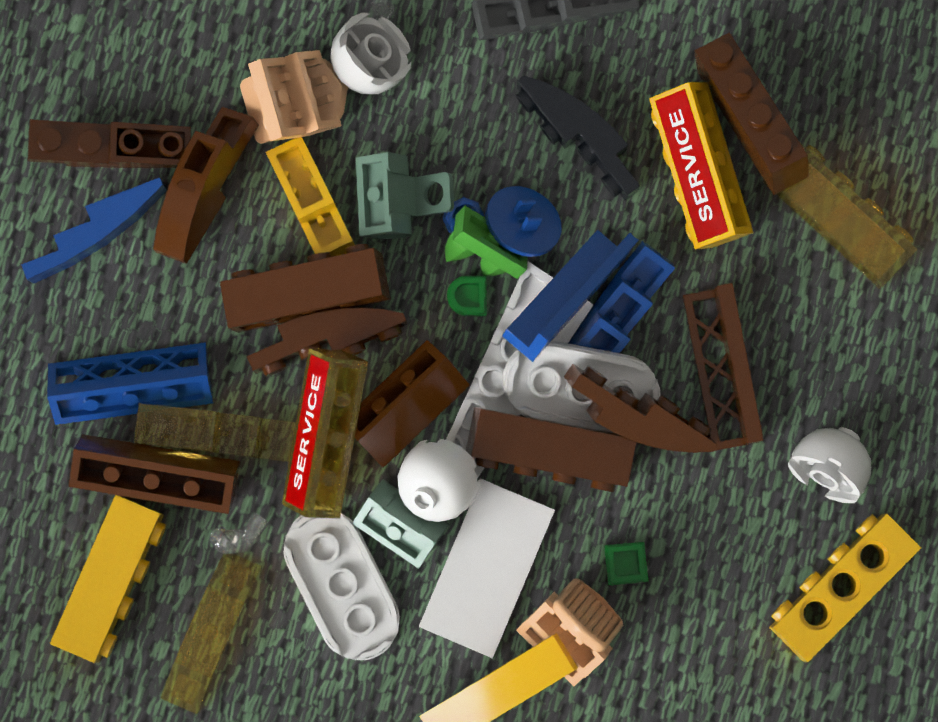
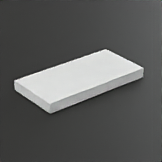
M481 479L479 493L467 511L419 627L493 658L555 510Z

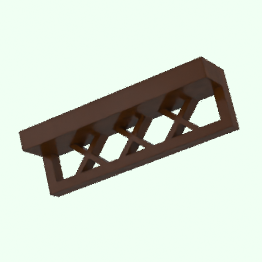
M733 283L716 286L713 290L683 295L682 298L707 425L712 429L709 435L718 444L714 451L762 442L764 439ZM715 298L718 315L711 326L708 327L695 318L693 302ZM718 322H720L722 335L713 330ZM697 326L706 331L701 340ZM709 335L724 343L726 353L717 366L703 357L701 347ZM726 360L730 375L721 369ZM705 365L714 370L708 379ZM717 373L732 383L733 393L725 405L710 394L709 385ZM734 399L737 413L728 408ZM713 404L721 409L716 418ZM725 412L739 421L741 438L725 441L719 440L717 424Z

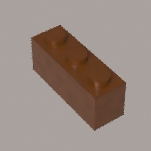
M426 340L340 423L384 468L442 411L455 401L470 384L448 358Z

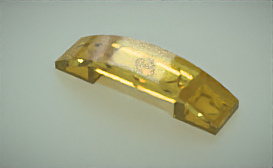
M225 550L190 623L166 681L161 699L198 714L239 615L249 598L262 568L261 565Z

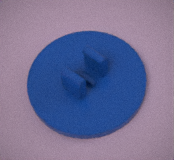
M521 186L503 188L492 196L486 207L485 219L489 231L502 247L512 253L526 257L541 256L552 250L560 238L562 228L557 210L547 198L532 189Z

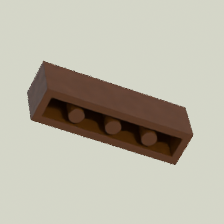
M730 32L694 50L697 72L701 80L708 82L713 99L773 195L809 177L807 153Z
M358 244L347 247L345 249L346 254L331 257L329 252L317 253L308 256V262L293 265L292 261H282L269 265L270 271L255 274L253 269L234 272L231 274L232 279L220 282L228 329L240 333L282 324L292 319L321 311L355 308L391 300L383 255L375 248H369V244Z
M474 407L466 451L472 457H476L475 462L477 466L498 470L499 462L515 465L513 473L537 477L538 470L553 472L552 480L576 485L577 477L592 480L591 488L614 492L616 485L628 487L636 442L623 436Z
M82 434L73 450L69 487L229 514L235 498L240 461Z

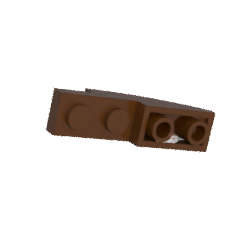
M221 107L206 134L195 131L176 167L161 208L153 246L156 253L185 264L188 263L226 199L220 191L222 185L259 126L252 116Z
M30 119L27 161L64 163L66 166L176 168L191 140V127L126 122L96 124Z
M342 308L321 311L277 325L283 340L248 355L247 359L253 372L258 374L263 371L265 377L286 369L285 361L296 356H300L301 360L304 361L310 359L311 354L316 356L322 353L323 348L321 345L329 343L334 356L343 354L344 359H348L366 350L364 344L379 337L381 343L400 336L403 334L401 327L407 325V321L403 313L385 309Z
M572 364L564 375V378L572 388L593 401L586 410L596 423L620 436L650 447L678 452H714L718 446L709 436L712 429L694 416L689 421L677 414L681 408L663 395H660L658 400L645 393L641 400H639L622 387H619L615 392L605 385L608 379L590 366L582 370Z

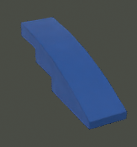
M159 177L85 206L90 221L53 235L58 251L21 264L26 279L33 284L75 265L106 246L139 220L167 191L164 182Z
M642 241L595 302L568 344L620 353L631 340L628 333L653 305L650 298L675 269L673 263Z

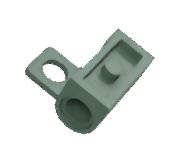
M391 152L356 157L359 236L375 239L407 238L412 236L411 218L447 213L454 209L453 177L450 173L442 172L419 177L409 176L408 156ZM434 183H439L443 188V198L437 205H432L427 196L430 186Z
M384 479L381 480L367 498L352 523L418 569L449 526V523L446 521H427L414 515L404 505L399 495V489Z

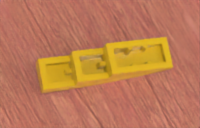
M294 138L265 152L314 253L329 252L331 257L346 254L345 249L353 246L354 242L303 138Z
M555 633L419 717L423 722H490L567 676L578 667L558 634Z

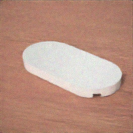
M553 340L533 362L517 349L507 361L503 373V388L506 397L521 415L531 419L613 435L618 434L596 423L586 411L593 401L572 388L564 378L572 364L582 370H585L587 366L594 368L608 379L605 385L615 392L619 387H622L639 400H641L645 393L656 400L660 397V387L654 373L640 359L630 355Z
M315 509L308 511L292 523L286 535L283 552L287 567L327 645L334 652L347 659L363 661L375 658L391 646L398 634L400 620L398 606L357 526L351 524L353 521L335 510Z

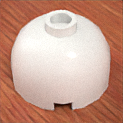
M360 13L352 16L333 39L330 59L333 70L339 80L349 89L360 94H380L396 86L411 69V62L408 64L407 54L411 50L401 30L390 20L382 16L376 20L367 17L370 13Z
M844 427L839 429H816L799 442L788 462L789 469L799 481L808 486L809 477L818 484L830 489L825 495L827 498L842 503H855L861 494L864 493L871 476V458L866 448L860 442V438L855 432Z
M439 439L437 443H426L427 440L420 441L404 458L397 476L399 495L404 505L414 515L424 520L441 522L454 519L474 502L479 493L481 478L477 480V475L474 471L477 464L463 447L449 440Z

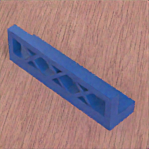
M597 230L512 322L502 337L533 362L620 266L639 240L629 233L616 246Z
M206 342L48 364L47 398L55 425L213 404ZM198 358L199 365L178 366L182 360ZM155 364L158 366L151 372L142 373L138 371L143 365ZM115 369L118 371L112 377L101 378L98 376L104 370ZM74 374L79 376L73 382L58 384L59 376Z

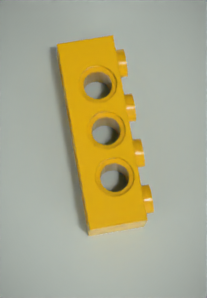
M887 513L881 514L878 518L871 514L855 530L860 536L850 546L844 542L827 558L832 564L821 575L814 571L799 586L803 593L793 603L788 599L785 600L771 614L775 622L769 628L803 662H809L921 549ZM867 545L875 547L879 552V562L873 568L866 567L860 558L862 549ZM840 573L847 575L851 581V590L843 597L838 596L832 588L834 577ZM813 601L818 603L823 609V618L816 625L809 624L804 618L806 605Z

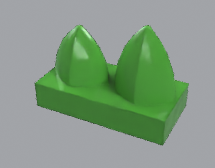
M466 205L456 214L454 231L448 238L445 246V260L447 262L462 260L476 254L481 257L480 268L483 276H496L508 273L518 279L527 270L528 257L512 253L502 247L489 231L484 216Z

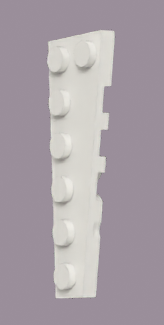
M529 261L527 262V270L520 276L446 438V440L463 447L465 450L474 407L520 416V413L509 402L503 388L505 366L517 349L503 338L502 335L553 279V277ZM587 301L553 341L569 343L593 307V304ZM477 466L474 471L477 479L485 467Z

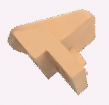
M320 50L295 52L285 57L259 59L248 64L251 77L241 81L240 89L248 115L252 116L259 124L254 132L255 140L258 143L263 144L277 140L311 136L342 126L340 119L344 114L348 87L339 80L332 64L322 58Z
M573 579L559 595L553 592L516 631L532 646L557 633L578 667L575 671L565 676L575 686L608 657L613 649L610 643L623 627V621L600 594L582 580Z

